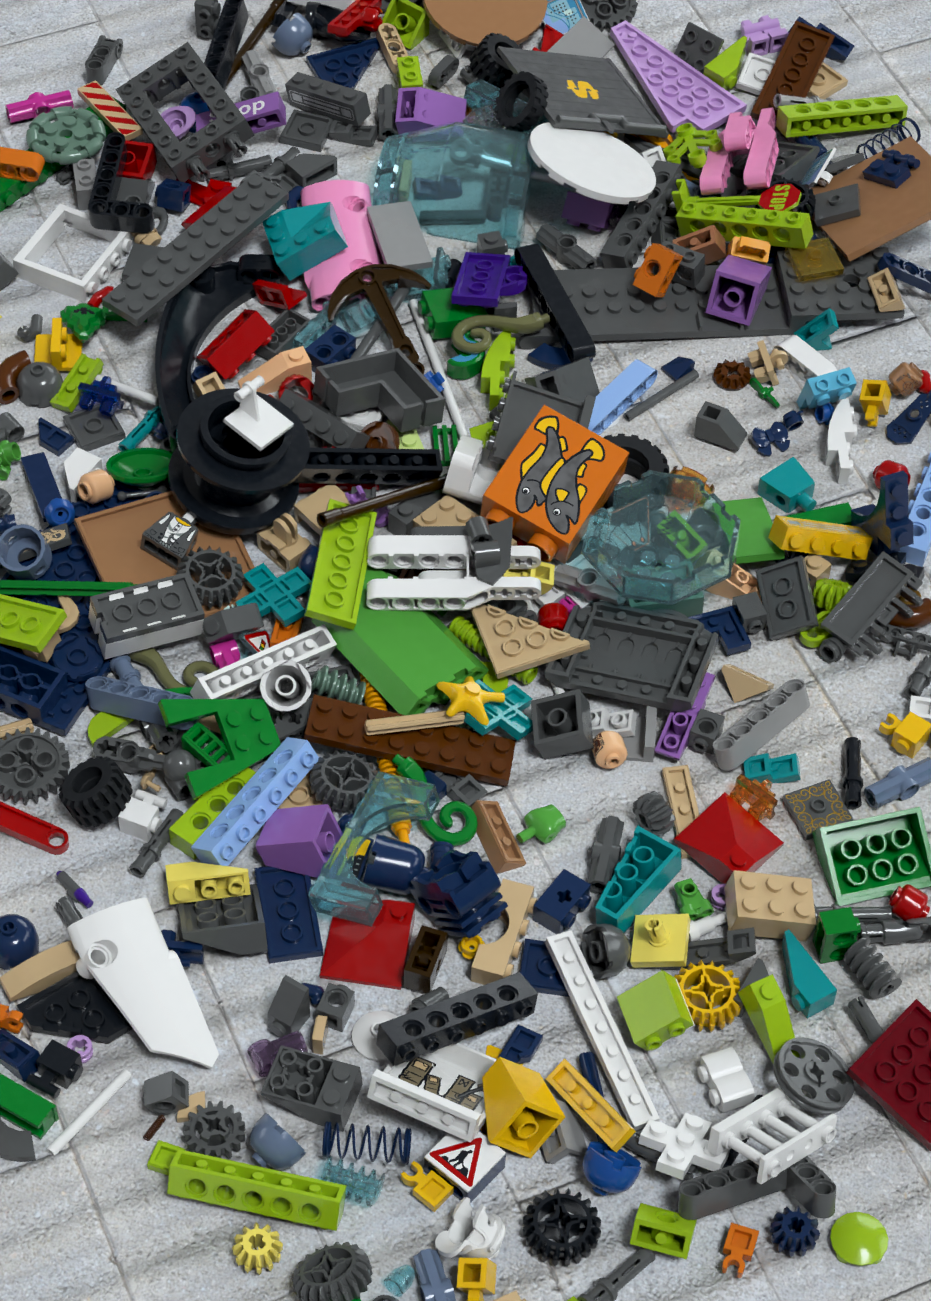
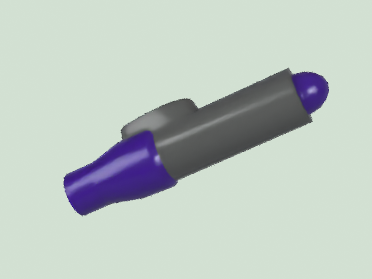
M57 871V880L67 889L68 895L75 902L79 901L86 908H90L94 902L89 898L86 891L65 871Z

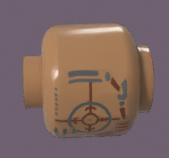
M902 362L890 372L889 380L891 383L888 386L895 395L902 394L905 397H909L922 386V377L924 375L913 362L910 364Z

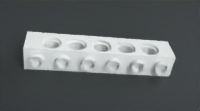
M325 624L198 678L190 694L193 699L240 698L260 689L262 675L265 669L273 662L292 660L308 668L328 659L337 643Z

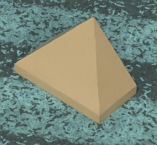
M732 664L723 665L721 669L734 703L771 690L775 685Z

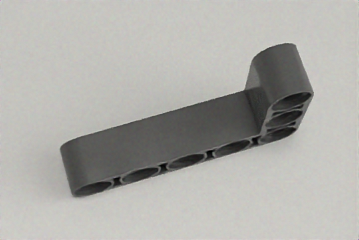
M808 1156L763 1184L757 1182L759 1165L751 1160H746L682 1182L679 1185L678 1213L684 1219L696 1220L787 1189L811 1215L825 1219L833 1216L835 1213L836 1185Z

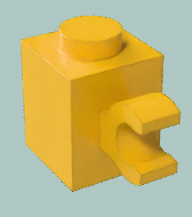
M863 379L859 401L865 414V420L868 421L867 426L877 427L879 415H888L891 392L886 380Z
M911 711L903 721L899 720L894 714L888 713L886 722L891 725L881 722L879 726L881 733L885 735L893 734L891 747L911 759L928 741L931 732V723Z
M459 1258L457 1288L468 1294L467 1301H484L483 1294L495 1295L497 1265L488 1258Z

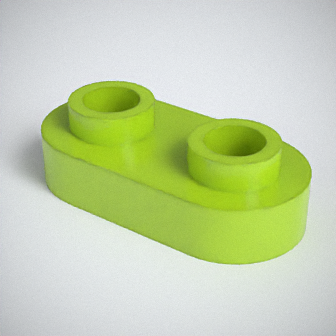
M824 610L817 615L818 627L800 632L799 639L803 645L810 648L819 647L822 641L832 637L831 634L821 628L822 621L832 610Z

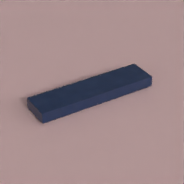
M41 452L21 457V463L43 522H47L44 515L45 507L51 500L55 498L62 499L45 453Z

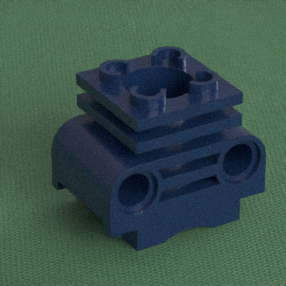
M449 850L440 857L434 866L437 870L436 873L433 869H429L410 880L413 884L410 891L420 908L427 915L438 917L434 920L435 924L443 926L439 930L448 932V935L472 938L481 932V927L486 923L498 919L501 916V911L508 907L505 901H499L503 898L502 894L495 892L501 886L496 872L489 861H482L478 852L470 851L465 854L458 850Z

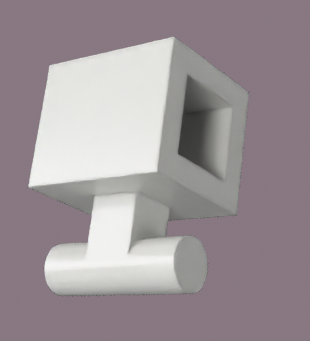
M138 789L135 798L131 797L130 802L125 804L126 808L118 816L120 832L149 842L152 835L162 824L159 808L165 809L168 799Z

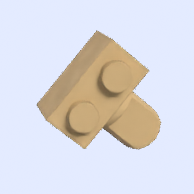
M284 513L280 518L275 519L272 526L257 532L258 549L286 573L298 566L301 554L311 544L307 538L298 534L297 522L288 513Z

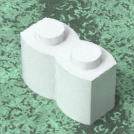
M733 1047L701 1057L700 1066L697 1068L699 1078L702 1083H707L710 1088V1101L713 1106H718L721 1113L753 1102L755 1095L753 1086L748 1075L743 1070L740 1059Z

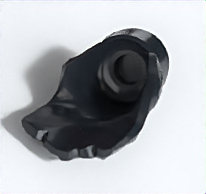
M307 2L305 19L310 23L313 34H320L324 38L332 37L345 42L361 41L371 37V32L364 30L362 26L357 27L347 37H337L335 34L328 33V24L342 13L343 10L319 2Z

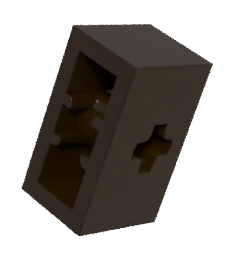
M421 925L404 968V987L423 993L432 991L447 952L448 932Z

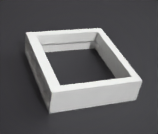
M59 204L13 259V266L19 273L16 277L86 303L92 294L97 292L101 283L107 280L113 268L119 265L125 253L130 251L129 248L132 246L130 232L95 229L90 223L89 214ZM67 225L112 242L82 280L37 264L38 260Z

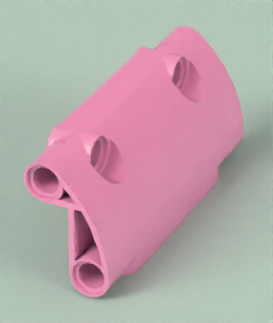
M329 180L314 183L301 190L302 207L326 202L333 204L348 245L344 250L304 272L305 283L311 295V305L316 311L328 310L332 293L340 281L354 270L372 264H382L381 252L367 215V207L372 206L370 188L362 182ZM362 293L350 299L358 297L366 307L371 308L365 295Z

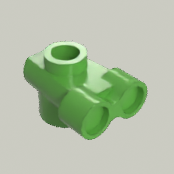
M8 440L0 442V480H7L11 472V462L21 459V450L16 442L10 443Z
M691 878L679 881L674 885L677 894L676 903L680 909V914H689L693 921L699 917L703 918L713 914L714 909L710 901L703 898L697 885Z

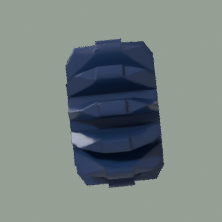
M799 1205L795 1208L794 1212L787 1206L784 1208L783 1214L777 1212L774 1216V1222L771 1223L769 1229L770 1233H772V1244H779V1253L785 1249L789 1250L790 1258L794 1256L795 1251L802 1257L806 1254L807 1249L812 1251L816 1246L815 1241L820 1236V1232L817 1229L818 1219H810L811 1214L808 1211L804 1214L801 1213Z

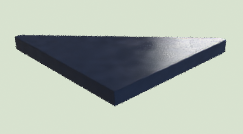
M377 37L306 56V63L316 78L355 89L379 51L380 44Z

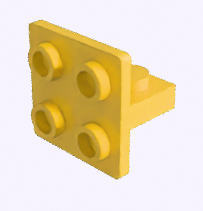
M52 318L51 334L36 335L34 362H46L53 365L59 371H71L82 354L83 343L74 334H68L67 327H63L62 318Z

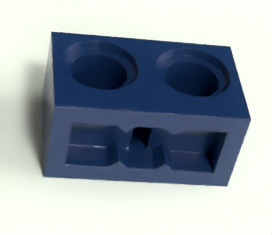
M333 325L305 348L311 360L312 371L316 372V367L350 359L356 350V337L337 325Z

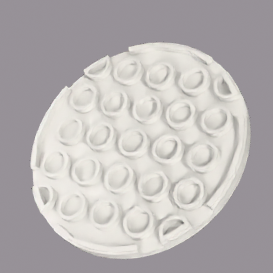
M550 122L538 125L531 132L528 140V151L539 168L544 167L549 172V177L562 186L566 183L575 188L578 194L612 204H629V201L639 203L648 199V196L652 194L655 188L656 176L649 163L629 145L605 132L574 128H554Z

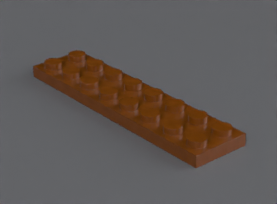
M314 694L304 740L391 761L397 754H400L404 759L410 756L422 768L462 777L470 774L475 780L505 787L508 786L516 740L490 734L482 736L477 731L451 725L366 735L364 730L366 720L404 715Z

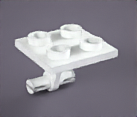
M258 375L252 381L243 383L242 388L234 393V398L240 402V406L225 417L223 422L261 451L291 429L294 423L256 395L257 389L265 383L263 377Z

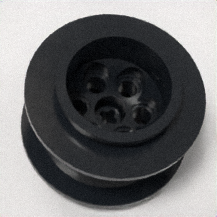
M220 389L196 398L182 412L176 432L178 446L174 450L168 466V482L180 507L184 512H188L198 519L197 522L225 534H253L261 529L272 526L275 519L280 518L284 513L289 514L294 507L299 493V483H295L294 480L299 477L307 464L310 453L309 437L305 426L289 407L271 396L256 392V395L294 423L291 429L259 451L223 422L225 417L240 406V402L234 398V393L239 389Z

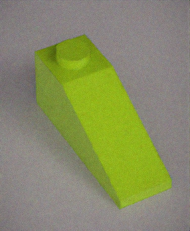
M741 37L705 65L703 74L725 90L732 89L737 83L745 56L747 37Z
M772 974L749 984L740 990L738 995L773 1063L777 1052L787 1041L795 1038L786 1000ZM791 1050L794 1056L800 1057L797 1051Z

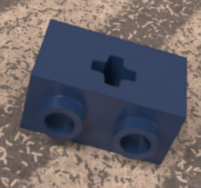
M563 869L534 904L532 920L555 934L562 933L565 928L570 929L576 920L578 912L580 910L584 911L590 904L592 898L590 896L591 884Z

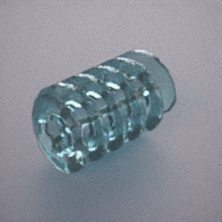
M331 1155L326 1160L321 1176L323 1181L346 1185V1200H350L355 1194V1202L360 1204L366 1198V1205L368 1207H372L378 1200L385 1179V1173H383L380 1179H376L375 1169L368 1176L365 1175V1166L363 1165L358 1172H354L353 1162L349 1164L347 1169H344L343 1159L341 1158L336 1165H333V1157Z

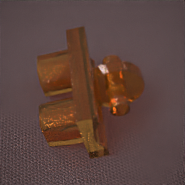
M740 774L736 778L735 787L731 791L730 797L739 805H743L745 802L750 805L748 812L758 821L765 817L771 820L775 816L774 809L778 800L774 798L776 794L770 790L772 782L768 779L762 783L756 779L751 781L743 774Z

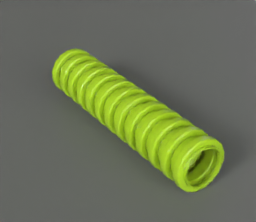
M462 616L456 617L448 629L463 644H466L468 648H472L474 652H479V655L485 656V659L490 660L476 625L470 624V621L464 620ZM538 666L511 674V676H516L518 681L522 680V683L527 685L536 677Z

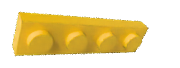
M565 1058L546 1078L550 1085L616 1153L636 1132Z

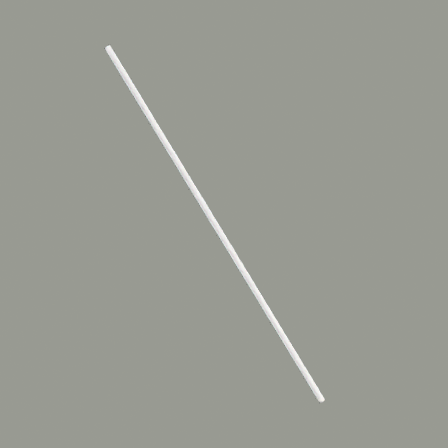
M412 299L409 301V305L435 374L439 372L445 379L441 384L444 388L442 393L454 425H456L459 438L462 435L469 437L430 332L425 329L424 318L418 312V300ZM524 600L527 603V610L535 612L531 600ZM551 682L556 695L565 693L564 688H560Z

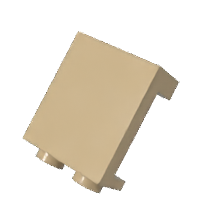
M327 484L324 487H320L315 493L299 500L294 505L295 521L300 523L304 520L321 536L322 527L317 523V515L326 511L329 499L349 504L345 493L335 484Z

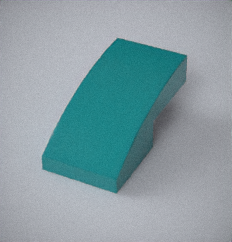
M769 753L751 756L744 761L746 782L773 784L801 780L799 758L796 753L770 758Z

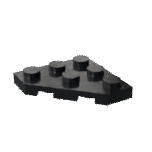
M78 971L16 1005L17 1010L23 1013L22 1018L31 1031L67 1037L85 1035L92 1041L110 1043L133 1029L96 979L83 978Z

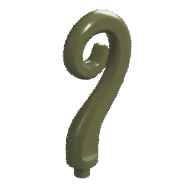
M538 312L518 318L498 315L468 317L454 327L451 335L452 344L463 353H481L490 347L492 338L489 331L479 327L496 328L516 334H531L544 329V324L550 322V317L548 313L540 315ZM470 331L471 338H480L482 340L477 343H470L463 336Z
M153 647L128 653L131 660L149 667L166 689L187 687L173 677L163 658ZM194 661L185 667L183 679L187 685L193 687L198 679L194 676L196 673L204 672L209 674L219 669L207 661Z

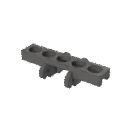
M878 623L893 638L891 641L894 642L892 651H895L894 656L900 653L909 656V660H911L912 656L915 657L918 648L931 652V645L929 644L931 643L930 635L889 624L884 627ZM910 634L913 638L906 639L904 635ZM900 641L913 644L911 651L899 648Z

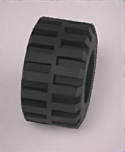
M500 33L487 34L471 53L469 59L471 62L470 67L473 69L474 75L478 77V80L483 82L488 88L492 87L495 91L504 87L505 81L511 79L513 72L498 54V46L522 49L514 40Z
M97 756L95 759L89 758L85 762L79 763L77 767L69 771V774L62 780L63 784L59 787V798L79 825H84L85 827L93 825V827H97L102 823H108L112 818L115 819L126 808L125 804L130 802V795L133 789L131 788L130 781L114 760H111L109 757Z

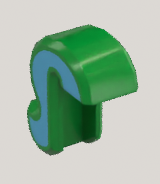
M470 331L463 336L467 342H479L475 338H471ZM451 344V347L458 356L447 361L448 376L453 379L462 380L474 377L482 371L485 351L477 354H467L459 351Z

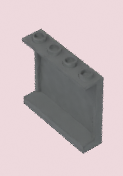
M514 371L511 379H505L502 392L506 394L505 398L501 397L499 400L497 411L500 412V416L495 417L491 429L495 431L494 436L490 435L486 449L490 450L488 460L504 465L543 405L552 408L588 429L596 397L586 395L583 402L516 381L517 371Z

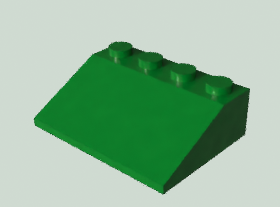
M921 807L826 826L812 831L819 862L835 903L840 906L889 896L893 894L898 886L903 887L906 884L916 889L931 886V848Z

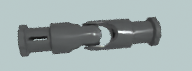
M931 916L912 918L906 921L896 919L881 920L877 924H864V922H860L861 932L857 934L858 940L869 937L871 939L870 943L882 942L883 945L898 944L906 941H931ZM920 924L929 925L927 931L922 934Z

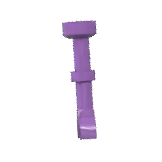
M360 485L356 486L358 490L356 493H345L349 504L367 500L366 494ZM388 506L373 511L377 512L376 527H384L388 524V512L390 511Z

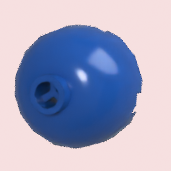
M594 1141L589 1143L582 1163L583 1173L588 1182L593 1185L592 1189L605 1196L609 1192L617 1194L627 1191L636 1181L642 1168L640 1167L641 1163L621 1149L617 1153L612 1150H605L608 1147L606 1143Z

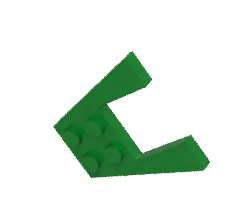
M161 699L158 702L166 727L214 715L231 761L185 774L184 777L193 800L270 756L281 744L264 699Z

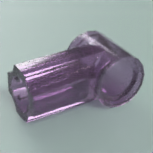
M297 1030L271 1042L267 1039H262L253 1043L248 1048L247 1053L260 1077L268 1076L281 1045L308 1052L301 1032L299 1033Z

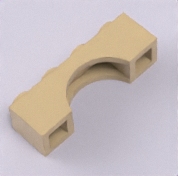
M503 878L498 891L502 894L503 898L499 901H505L508 907L501 911L499 918L505 923L508 930L504 936L495 942L479 944L471 966L472 982L486 985L513 974L514 965L511 963L513 957H519L522 942H519L521 935L526 936L530 923L527 917L529 913L533 914V906L537 902V898H533V886Z

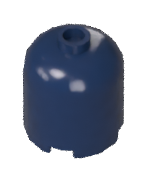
M377 834L371 851L373 852L372 855L376 857L374 864L368 863L363 884L400 895L411 894L410 888L413 884L410 880L421 872L429 870V868L424 867L425 856L423 851L415 845Z

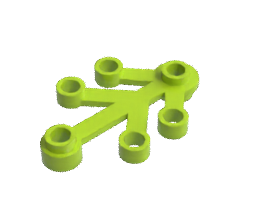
M685 123L676 128V139L663 149V153L667 162L681 164L680 157L689 149L688 159L690 165L694 168H701L706 164L707 156L705 150L698 149L697 146L709 147L710 151L716 152L721 150L723 145L717 130H697L693 127L692 123Z

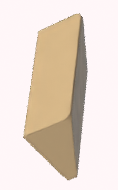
M888 268L867 277L880 312L906 309L894 277Z

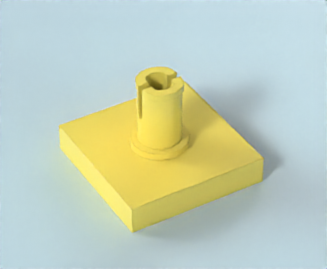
M689 914L635 915L630 960L632 967H686L691 922Z

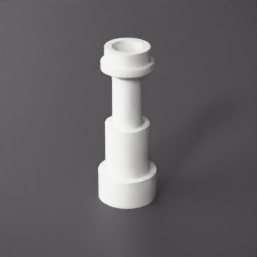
M726 907L724 912L710 917L708 915L696 921L691 920L689 942L700 940V936L715 930V927L726 923Z

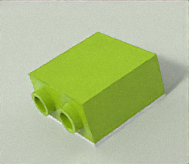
M663 970L617 996L634 1044L647 1052L659 1048L662 1044L682 1035L686 1030L695 1026L677 979Z

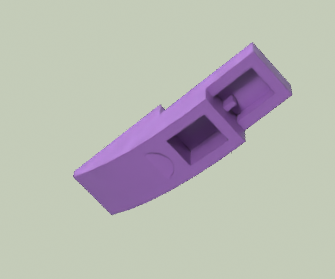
M706 672L692 709L683 712H670L655 748V753L678 761L680 760L688 746L690 730L700 708L704 709L706 706V699L715 680V675Z

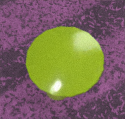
M862 1212L846 1213L838 1218L832 1226L830 1235L832 1247L836 1252V1258L845 1264L849 1263L858 1266L878 1264L881 1262L888 1247L889 1239L885 1227L875 1217Z

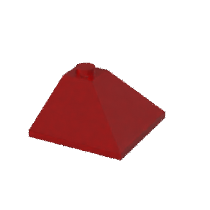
M725 792L673 840L722 884L728 882L734 870L745 872L757 871L784 845L783 841Z
M380 900L335 906L320 978L401 990L415 922V903Z

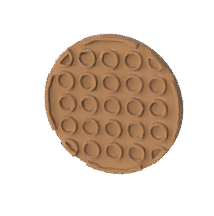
M422 0L429 19L437 29L444 31L450 36V39L460 44L478 46L483 38L490 33L506 35L511 40H514L517 45L521 44L534 32H537L541 26L548 3L547 0Z

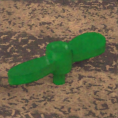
M754 377L749 380L751 387L758 392L761 399L766 398L775 408L780 407L778 401L771 395V392L774 390L772 386L769 388L763 387Z

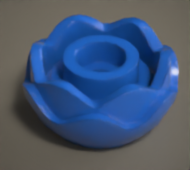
M55 498L45 507L44 515L47 523L52 527L67 523L69 526L74 521L75 509L69 500Z

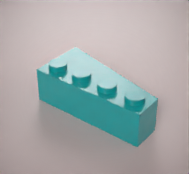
M637 825L633 839L626 846L621 862H618L611 881H608L595 906L596 924H611L625 933L635 922V915H641L682 869L681 849Z

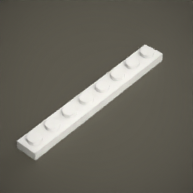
M572 930L546 937L545 944L627 1122L635 1131L643 1129L649 1119L659 1122L658 1113Z

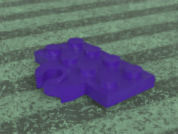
M466 252L452 292V304L464 307L470 305L482 306L483 308L498 307L501 296L519 294L526 289L527 274L523 271V266H510L511 255Z

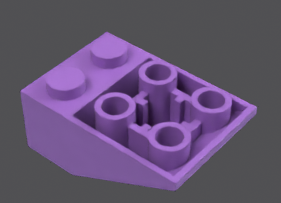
M422 87L399 88L395 123L400 139L464 135L467 99Z

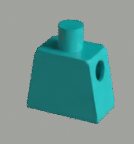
M794 457L759 479L757 494L786 513H790L799 506L805 511H811L817 504L812 498L815 482Z

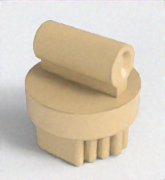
M156 228L149 233L130 232L135 238L134 243L158 246L162 240Z

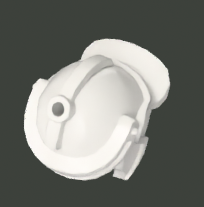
M464 1197L454 1209L452 1215L454 1220L448 1231H442L436 1237L435 1245L437 1251L446 1258L462 1255V1258H488L491 1260L497 1257L500 1252L502 1240L506 1234L505 1224L500 1216L486 1214V1207L482 1203L473 1218L470 1198Z

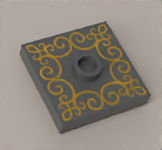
M830 779L787 793L782 798L783 803L805 840L812 839V831L818 828L854 820Z

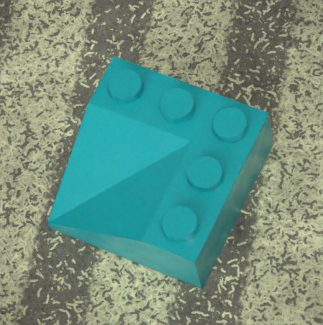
M331 202L281 210L262 222L276 264L290 281L348 247Z

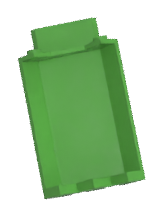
M367 563L354 630L313 619L312 622L316 627L325 624L337 643L336 648L399 714L412 715L424 713L432 702L446 705L450 700L444 692L437 688L438 682L463 684L468 676H472L474 681L482 680L489 669L431 610H373L367 607V583L370 580L388 579V577L399 579L396 575L383 572L381 569L372 568Z

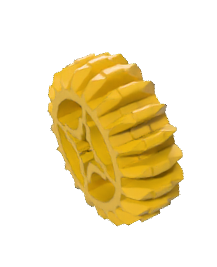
M700 960L698 966L690 962L687 969L681 967L679 974L674 976L678 981L695 1025H698L699 1031L703 1030V1027H708L710 1032H712L715 1026L722 1030L725 1027V1023L731 1025L734 1017H738L741 1009L734 1001L741 988L739 986V978H733L734 973L732 970L725 972L723 964L715 967L713 960L709 965H704L703 961ZM723 1002H726L721 1007L713 1009L715 1006L721 1005Z

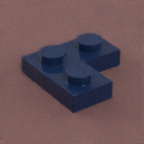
M733 606L688 617L703 623L704 628L712 634L716 632L727 655L751 649V641Z

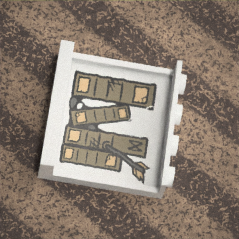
M457 1043L393 1066L390 1062L383 1071L376 1069L372 1074L367 1098L468 1142H472L486 1122L482 1077L497 1059Z

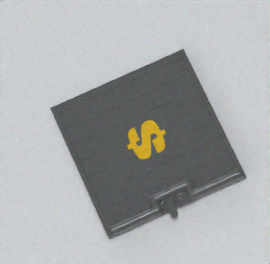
M498 46V54L513 74H519L521 71L529 72L542 79L543 83L547 85L548 89L546 91L549 96L546 101L548 103L543 112L554 128H574L606 131L611 134L617 132L661 138L668 137L669 133L666 125L660 123L610 58ZM528 87L525 90L530 95V88Z

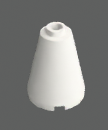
M280 660L273 662L265 669L260 681V691L265 702L273 709L283 712L294 711L302 707L309 699L312 691V680L309 672L300 663L292 660ZM289 685H293V689L287 693L286 688Z

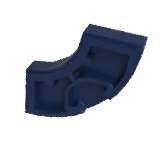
M543 343L528 354V361L546 369H553L571 363L563 348L552 347L546 343Z

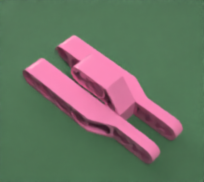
M773 107L761 110L757 127L750 115L743 116L742 112L729 114L725 129L718 134L723 148L716 152L710 151V148L708 149L706 164L703 166L700 175V190L703 196L722 194L724 192V189L728 186L727 179L731 176L730 168L734 165L733 158L736 155L749 154L743 173L744 185H747L748 190L770 187L779 153L776 132L774 131L776 116Z

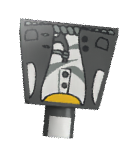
M168 512L144 531L140 548L177 570L179 563L183 562L184 555L188 556L190 550H193L197 542L199 530L194 525L198 519L188 512H185L182 517L173 512Z

